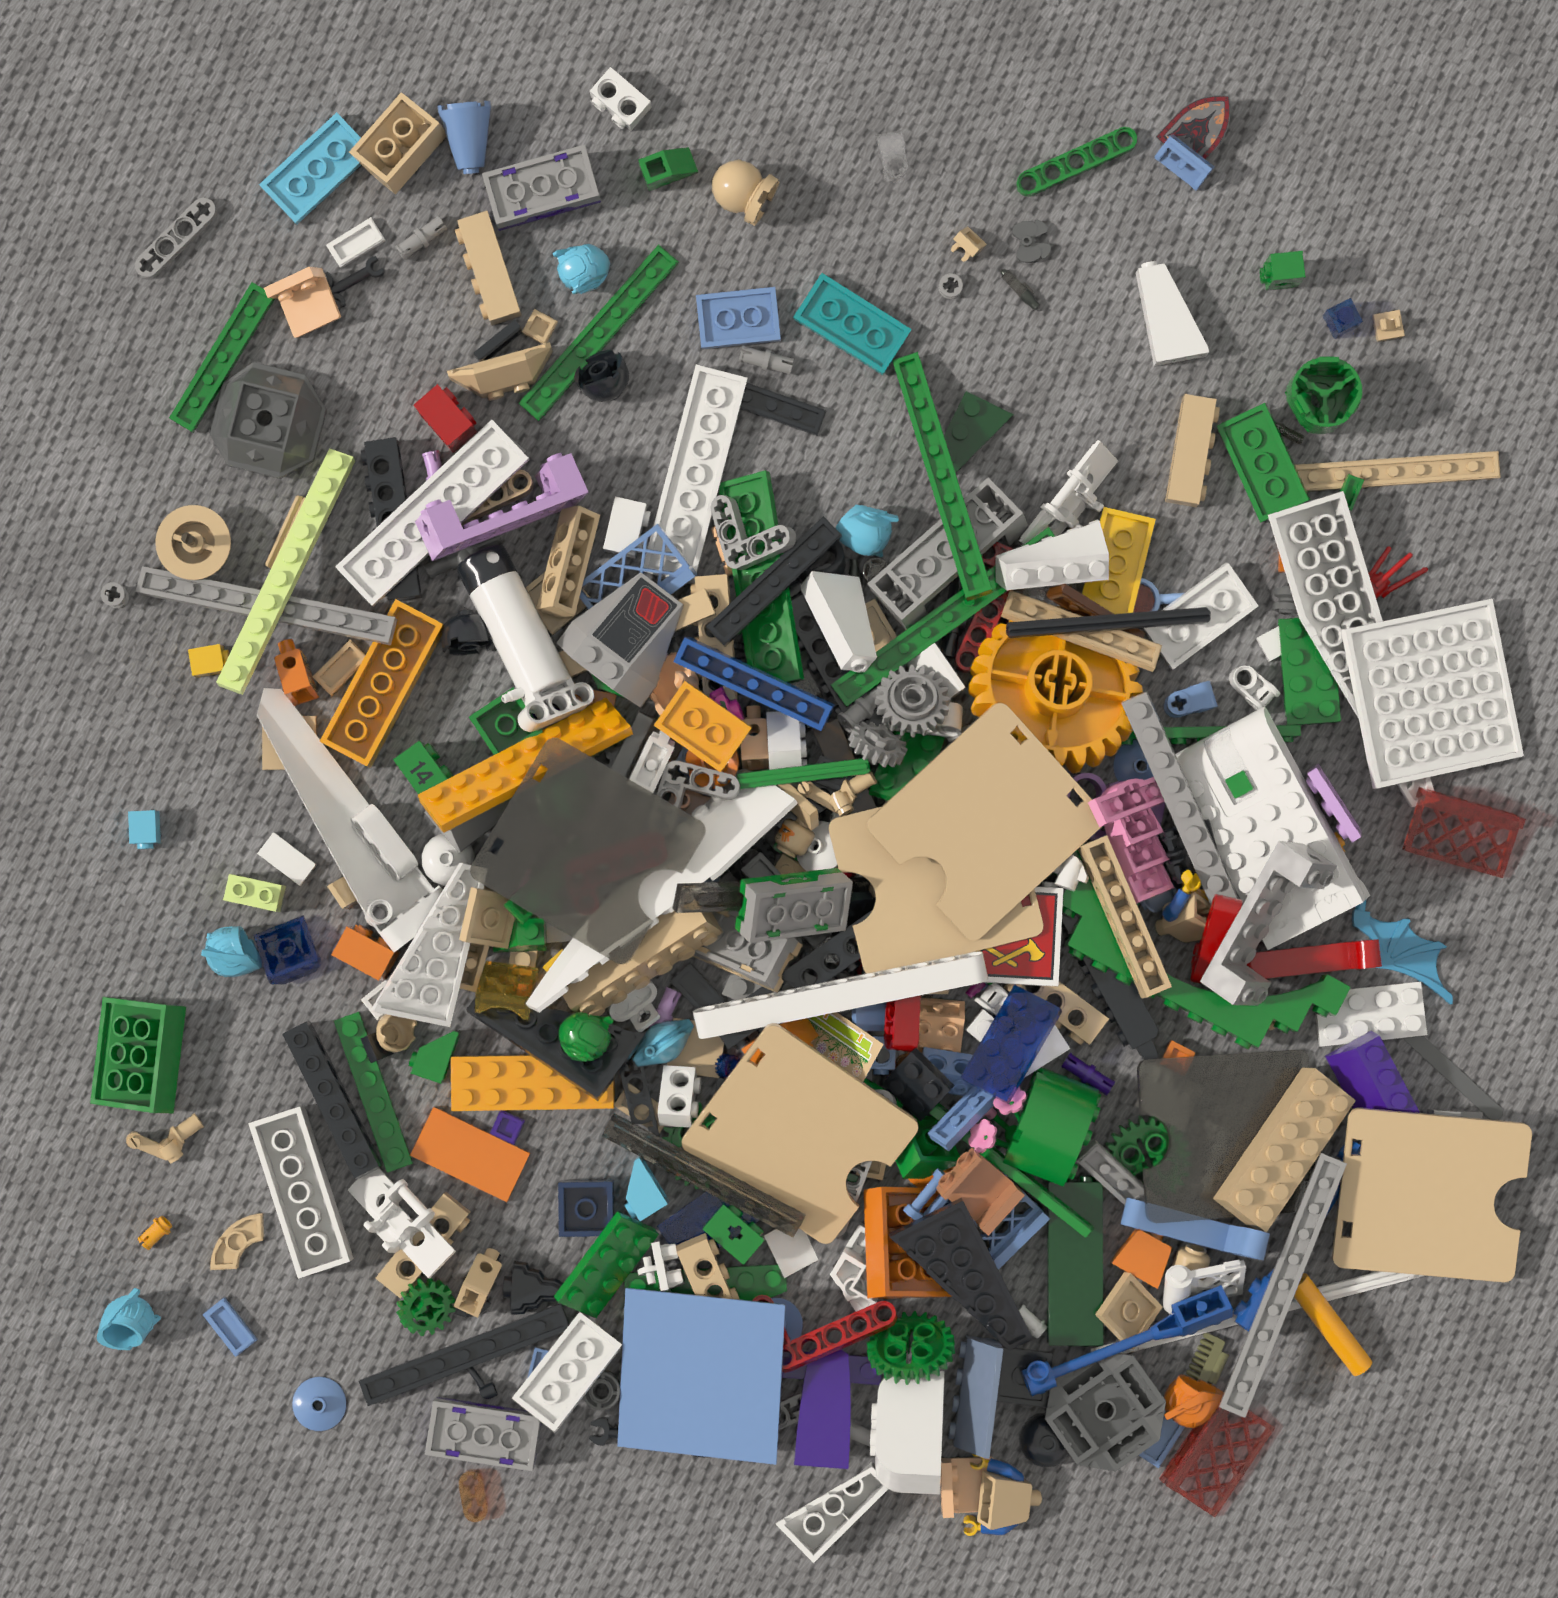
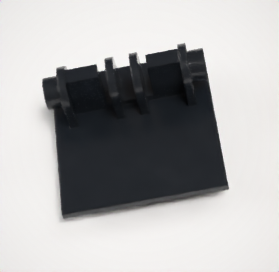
M1204 820L1217 848L1210 820ZM1175 826L1163 829L1164 832L1159 834L1158 837L1166 852V856L1169 858L1166 861L1170 880L1171 882L1176 881L1177 884L1183 883L1181 879L1183 872L1190 870L1194 876L1196 871Z

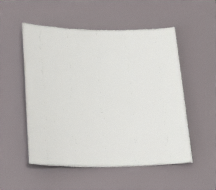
M791 1222L764 1235L784 1278L818 1261L807 1234Z

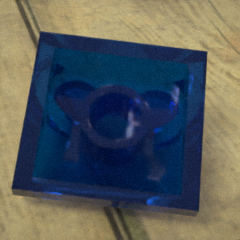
M304 915L254 934L266 976L271 985L290 983L316 972L321 966V958L317 953Z

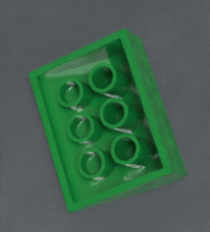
M103 997L90 1104L149 1113L174 1114L186 1006Z

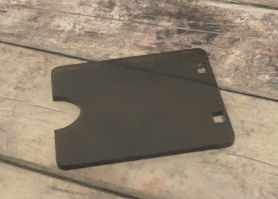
M550 738L543 745L472 863L470 874L479 883L613 962L624 965L631 961L654 922L644 913L639 902V889L642 882L647 876L659 870H673L682 874L705 837L706 827L697 818L561 739ZM542 764L548 770L541 782H538L532 778ZM498 837L504 843L497 855L488 851Z
M1283 1050L1145 1059L1138 1064L1139 1115H1149L1159 1120L1164 1125L1169 1138L1168 1150L1163 1159L1156 1165L1143 1169L1145 1214L1150 1222L1169 1223L1236 1217L1213 1198L1301 1068H1309V1058L1304 1051ZM1315 1162L1308 1171V1180L1300 1182L1280 1214L1297 1212L1315 1168Z

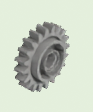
M910 665L909 672H906L902 666H899L898 675L890 670L888 678L883 677L881 679V686L877 687L876 694L878 696L875 698V705H878L877 715L884 714L883 724L892 722L891 731L900 727L901 736L905 734L906 730H910L912 737H915L916 730H919L923 736H926L927 727L932 731H936L937 723L943 724L944 716L948 715V705L950 703V697L946 696L948 687H941L942 678L933 680L934 671L925 675L924 666L919 669V672H915L913 665ZM907 699H915L918 703H910Z

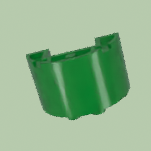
M1041 1067L1032 1074L1026 1092L1028 1097L1002 1163L1064 1186L1068 1178L1073 1180L1078 1169V1164L1075 1162L1082 1145L1087 1146L1091 1139L1093 1131L1088 1129L1090 1123H1095L1100 1111L1098 1104L1101 1094L1097 1088Z

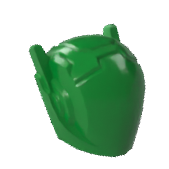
M583 1012L570 1015L559 1028V1041L564 1052L572 1060L588 1062L598 1059L609 1046L611 1035L608 1027L613 1023L614 1019L610 1016H593Z

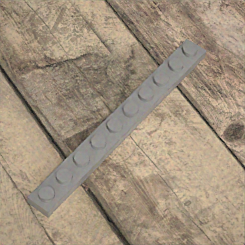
M142 566L135 592L140 595L248 616L261 590L209 579H182L169 571ZM290 596L278 623L391 645L397 619L392 616Z
M1148 691L1122 701V706L1195 871L1201 880L1210 905L1215 894L1239 899Z
M1320 1153L1219 1404L1220 1408L1241 1417H1246L1347 1163Z

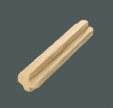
M299 495L295 497L265 563L268 568H272L305 497Z

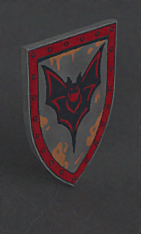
M1208 96L1189 103L1156 135V138L1164 145L1169 136L1174 134L1207 160L1221 144L1228 130L1231 117L1230 96Z

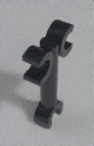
M370 257L366 261V267L335 284L329 272L325 273L334 299L339 300L343 307L346 306V301L339 293L370 276L377 278L384 275L385 271L383 268L378 271L371 269L372 264L379 261L377 257Z

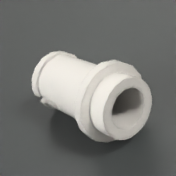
M1022 1305L1019 1311L1031 1335L1038 1339L1047 1329V1326L1044 1324L1045 1320H1039L1025 1305Z

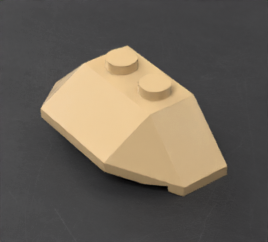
M550 342L448 370L447 373L451 381L482 398L488 397L489 401L497 400L504 397V393L514 390V393L528 391L530 389L529 386L537 381L553 350Z

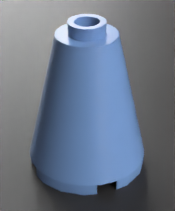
M477 101L447 104L448 110H444L443 105H438V113L457 169H463V174L479 173V167H484L491 102L484 101V106L482 107L481 103H477Z

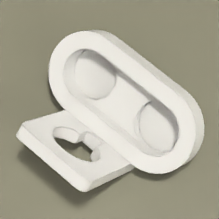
M650 980L646 987L639 990L635 989L627 994V998L624 1001L608 1006L611 1018L618 1022L630 1019L636 1030L640 1033L660 1019V1015L651 1003L657 995L654 983ZM643 1013L651 1014L648 1020L639 1023Z

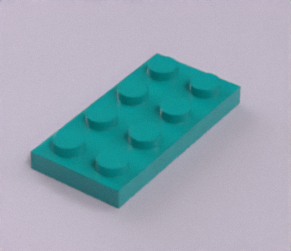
M821 273L793 317L795 321L881 375H884L912 330L823 273Z

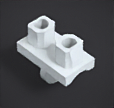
M660 1242L651 1243L655 1265H652L651 1256L644 1257V1267L637 1270L638 1276H646L648 1285L656 1283L654 1274L657 1273L661 1291L671 1292V1288L684 1284L681 1269L671 1271L666 1269L665 1262L679 1259L676 1244L661 1245Z

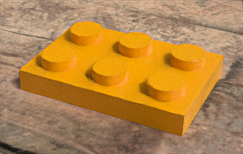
M684 681L654 724L659 730L719 772H722L752 729L747 723L687 681Z

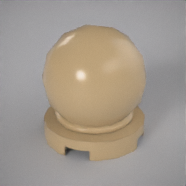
M738 159L729 161L718 168L712 179V193L717 203L724 210L733 213L744 212V221L755 226L764 215V212L760 209L766 199L772 201L780 182L779 179L771 174L763 179L760 170L752 163Z

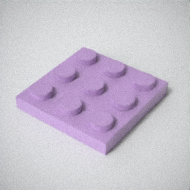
M1316 764L1308 770L1306 782L1314 794L1319 792L1323 797L1321 805L1329 817L1334 815L1338 820L1336 828L1342 838L1345 840L1349 837L1350 841L1354 842L1361 837L1362 830L1320 765Z

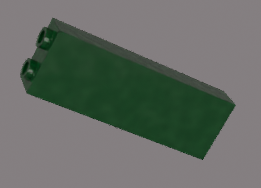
M1080 1176V1181H1069L1068 1178L1064 1186L1047 1181V1189L1095 1228L1085 1238L1047 1208V1215L1050 1218L1047 1222V1343L1049 1346H1103V1322L1095 1315L1103 1304V1185L1096 1181L1093 1176Z

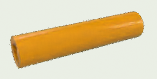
M1303 1273L1294 1298L1353 1376L1361 1375L1371 1367L1373 1361L1308 1274Z

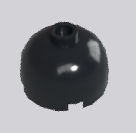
M613 350L600 351L585 360L588 363L583 369L580 366L577 368L574 375L576 384L585 396L596 402L616 400L621 396L629 382V370L621 353L614 354Z
M473 610L458 611L457 615L451 617L443 626L441 642L444 653L449 649L450 655L479 654L478 648L486 647V651H489L495 647L484 621L479 614H473Z
M1046 1412L1037 1413L1028 1418L1019 1434L1020 1448L1025 1458L1034 1465L1044 1468L1055 1467L1064 1462L1069 1456L1068 1451L1045 1420Z

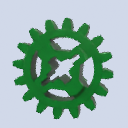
M431 1277L424 1283L419 1278L417 1281L418 1285L415 1287L411 1283L408 1284L410 1289L408 1293L404 1291L400 1293L404 1300L397 1301L396 1304L400 1310L396 1313L401 1319L400 1322L404 1328H408L410 1333L414 1334L417 1331L420 1336H424L426 1330H428L431 1335H434V1328L438 1327L443 1330L444 1326L442 1323L444 1321L451 1322L448 1314L455 1312L456 1309L452 1304L456 1300L451 1294L452 1291L449 1287L445 1286L440 1279L435 1282Z

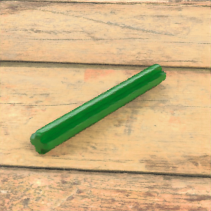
M860 758L737 774L740 789L864 775L870 773V763L868 759L863 760Z

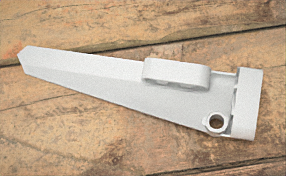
M264 688L257 711V717L337 866L362 908L367 923L374 926L393 952L397 951L415 937L443 889L439 885L436 888L431 886L418 869V862L380 810L373 804L369 805L295 706L286 697L282 689ZM373 907H380L384 910V919L374 917Z

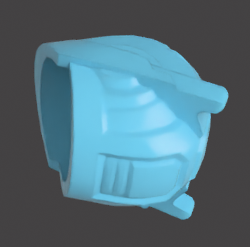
M592 244L573 246L567 249L556 250L553 253V256L558 258L557 271L563 284H565V287L573 289V294H583L597 289L608 275L610 269L608 256L603 250Z
M855 505L841 518L836 526V529L842 534V538L839 541L858 554L883 557V550L891 537L892 522H898L899 517L889 514L887 511L864 505Z
M241 926L223 927L213 933H207L205 949H202L201 955L206 957L207 963L213 972L223 977H238L262 968V961L253 940L248 939L245 930Z
M134 1288L128 1295L115 1299L106 1307L97 1333V1341L101 1345L117 1350H131L133 1347L143 1343L148 1333L153 1329V1326L161 1319L159 1315H154L151 1306L144 1299L138 1297L140 1294L139 1289Z

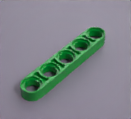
M1121 127L1028 169L1019 175L1016 184L1017 190L1023 196H1034L1133 150L1137 143V135L1130 127ZM1122 133H1126L1131 136L1132 144L1123 147L1119 145L1117 137ZM1098 144H1103L1107 147L1108 154L1103 158L1095 156L1093 148ZM1074 155L1081 156L1084 160L1083 167L1079 169L1071 167L1069 163L1070 157ZM1049 166L1057 167L1060 171V176L1054 180L1047 178L1045 175L1046 168ZM1025 177L1033 178L1036 182V187L1030 191L1023 189L1021 186L1022 179Z

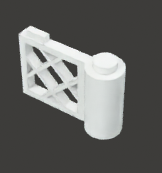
M1244 1260L1224 1262L1221 1265L1191 1271L1183 1265L1171 1266L1165 1274L1163 1307L1165 1311L1171 1314L1172 1304L1200 1294L1203 1290H1210L1222 1285L1227 1297L1242 1295L1246 1271Z

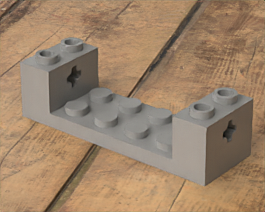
M989 477L964 498L981 555L1000 538L1010 546L1029 527L1023 512ZM940 519L867 583L876 600L905 630L928 615L924 605L958 576L942 520Z
M1278 841L1200 982L1232 1005L1258 1006L1268 995L1267 989L1271 982L1249 968L1247 963L1251 962L1255 957L1256 947L1260 940L1268 934L1269 924L1273 917L1280 912L1283 899L1293 889L1294 885L1303 888L1325 889L1332 882L1337 865L1303 843Z

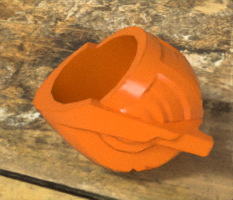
M1181 1374L1168 1386L1164 1394L1166 1401L1164 1417L1167 1420L1172 1419L1179 1425L1187 1428L1201 1426L1214 1414L1224 1393L1203 1380L1196 1381Z

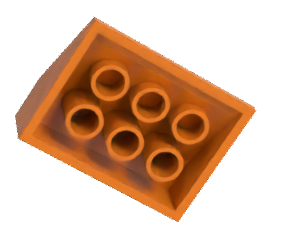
M876 1187L864 1190L867 1299L952 1297L904 1249L889 1237V1233L915 1221L903 1209L908 1203L912 1204L924 1188ZM938 1190L922 1207L921 1213H924L940 1194Z

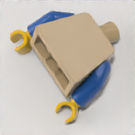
M1186 870L1181 875V879L1185 884L1182 889L1179 888L1172 901L1163 906V919L1157 920L1155 926L1158 934L1161 936L1170 934L1182 942L1201 940L1211 905L1209 901L1195 892L1189 894L1190 891L1200 888L1201 880L1197 873L1193 876L1190 870Z
M980 1457L982 1459L980 1464L970 1462V1466L975 1470H980L983 1467L987 1468V1471H982L977 1519L973 1515H966L963 1518L964 1523L974 1525L972 1528L964 1527L963 1531L968 1536L976 1534L977 1531H981L982 1534L1005 1535L1017 1527L1019 1523L1026 1522L1029 1519L1030 1506H1039L1042 1501V1495L1039 1490H1032V1484L1025 1480L1023 1473L1011 1464L993 1458L987 1460Z

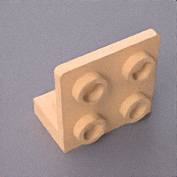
M307 267L264 288L268 298L280 301L295 338H299L341 318L322 268Z
M921 997L919 1042L917 1046L921 1053L923 1047L961 1053L965 1021V1001ZM906 1051L907 1057L910 1054V1051Z
M980 1457L941 1458L940 1486L943 1518H954V1513L978 1512L982 1471H987V1468L983 1467L980 1470H975L970 1466V1462L980 1464L982 1462Z

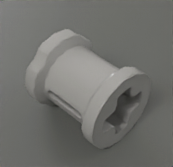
M110 582L103 586L101 598L105 604L119 609L128 603L129 593L120 584ZM117 590L120 593V598L113 600L110 597V593H115Z

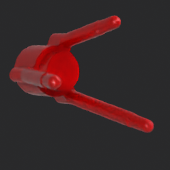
M1388 546L1368 572L1376 600L1380 596L1384 599L1392 591L1426 573L1428 568L1424 567L1388 587L1391 583L1389 578L1413 557V554L1410 552L1385 574L1382 572L1376 574L1391 551V547Z

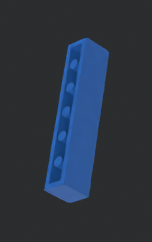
M689 636L684 637L673 661L820 731L824 729L835 706L822 698Z

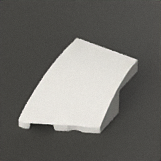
M861 1222L830 1273L835 1283L843 1291L844 1297L850 1302L856 1312L875 1304L878 1300L867 1299L865 1224Z

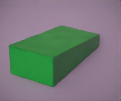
M1348 474L1340 492H1344L1348 508L1352 511L1364 479Z

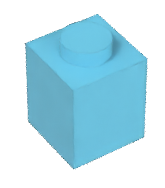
M128 811L129 844H137V849H154L153 844L161 843L160 811Z

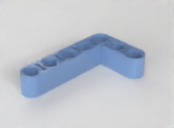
M1131 1198L1126 1199L1120 1223L1124 1226L1258 1260H1264L1270 1233L1229 1225Z

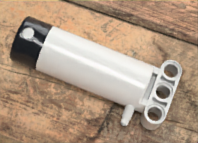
M501 544L492 545L473 553L460 562L457 566V572L479 616L484 621L491 639L516 689L502 695L501 699L504 703L522 698L526 706L518 715L519 726L525 731L534 732L585 709L593 701L594 691L587 683L579 682L574 684L506 548ZM575 694L580 696L583 702L577 700ZM552 703L558 705L560 711L556 710ZM529 712L535 714L538 720L533 719Z

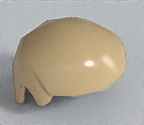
M387 1014L383 1015L379 1019L376 1028L377 1040L380 1046L394 1053L406 1050L412 1041L415 1040L414 1028L417 1026V1021Z

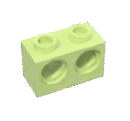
M229 874L223 900L280 912L286 886Z

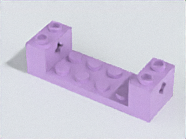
M557 453L547 458V462L540 466L541 470L535 477L543 494L537 496L536 501L530 504L527 501L520 502L512 506L513 510L507 513H503L502 510L494 512L487 516L488 519L484 522L479 523L477 519L462 527L451 500L441 502V499L428 503L426 509L420 512L421 515L415 523L432 561L558 513L561 509L577 505L588 493V490L572 454L562 456L561 453Z

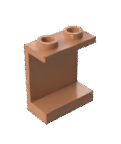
M971 1148L958 1158L957 1165L950 1172L945 1173L940 1178L936 1189L945 1200L948 1198L951 1202L962 1197L972 1219L989 1236L1025 1195L1018 1185L975 1149Z

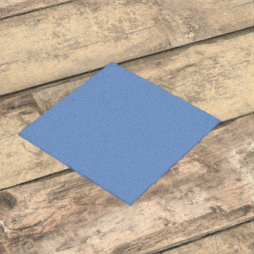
M625 1288L617 1447L776 1465L786 1305Z

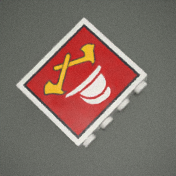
M1042 882L1041 887L1035 888L1043 921V930L1038 936L979 950L983 952L988 974L986 983L1058 987L1063 888H1058L1054 882ZM1029 894L1021 901L1022 907L1031 906Z

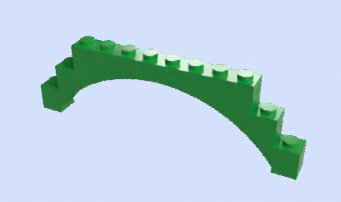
M1077 849L1072 855L1076 856L1082 861ZM1090 877L1087 884L1079 881L1075 891L1063 888L1062 914L1074 919L1075 915L1079 917L1064 944L1065 947L1069 948L1068 953L1080 960H1083L1084 957L1093 961L1092 966L1104 973L1110 970L1117 974L1116 979L1130 986L1131 983H1134V980ZM1167 974L1172 987L1149 997L1154 999L1156 995L1164 999L1163 1004L1172 1010L1178 1011L1179 1008L1188 1012L1187 1017L1199 1024H1202L1203 1021L1212 1025L1211 1030L1223 1037L1229 1034L1236 1038L1235 1043L1249 1050L1250 1047L1259 1048L1272 1021L1275 1022L1273 1027L1283 1033L1288 1034L1289 1030L1291 1032H1298L1310 1006H1313L1312 1011L1324 1018H1327L1328 1015L1336 1016L1351 987L1328 974L1321 975L1319 981L1303 988L1267 996L1258 1006L1232 1005L1217 993L1194 987Z

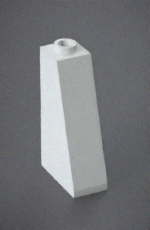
M1151 261L1141 264L1142 268H1138L1136 277L1154 366L1206 357L1209 353L1208 346L1165 263L1157 265V261Z
M811 571L800 586L801 591L840 668L854 672H865L877 658L860 578Z

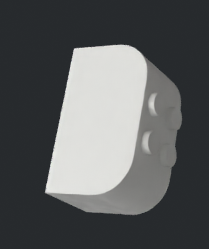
M940 1371V1376L930 1374L931 1381H927L924 1377L920 1378V1384H917L914 1379H911L908 1385L905 1384V1379H901L895 1384L894 1377H891L887 1381L884 1378L879 1386L877 1403H872L870 1456H875V1469L878 1479L886 1488L894 1492L940 1495L944 1371Z

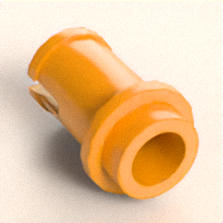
M164 1216L154 1218V1223L138 1237L139 1243L144 1242L142 1246L145 1249L151 1250L165 1234L169 1235L171 1233L172 1224Z

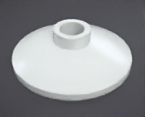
M819 821V826L812 830L815 838L806 854L803 856L797 855L799 864L806 871L830 869L838 866L829 834V822ZM818 842L819 847L814 851V846Z

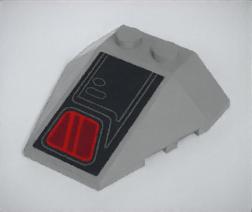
M640 572L573 620L557 641V644L573 660L612 690L637 706L642 707L658 685L659 675L663 663L666 661L667 651L684 604Z

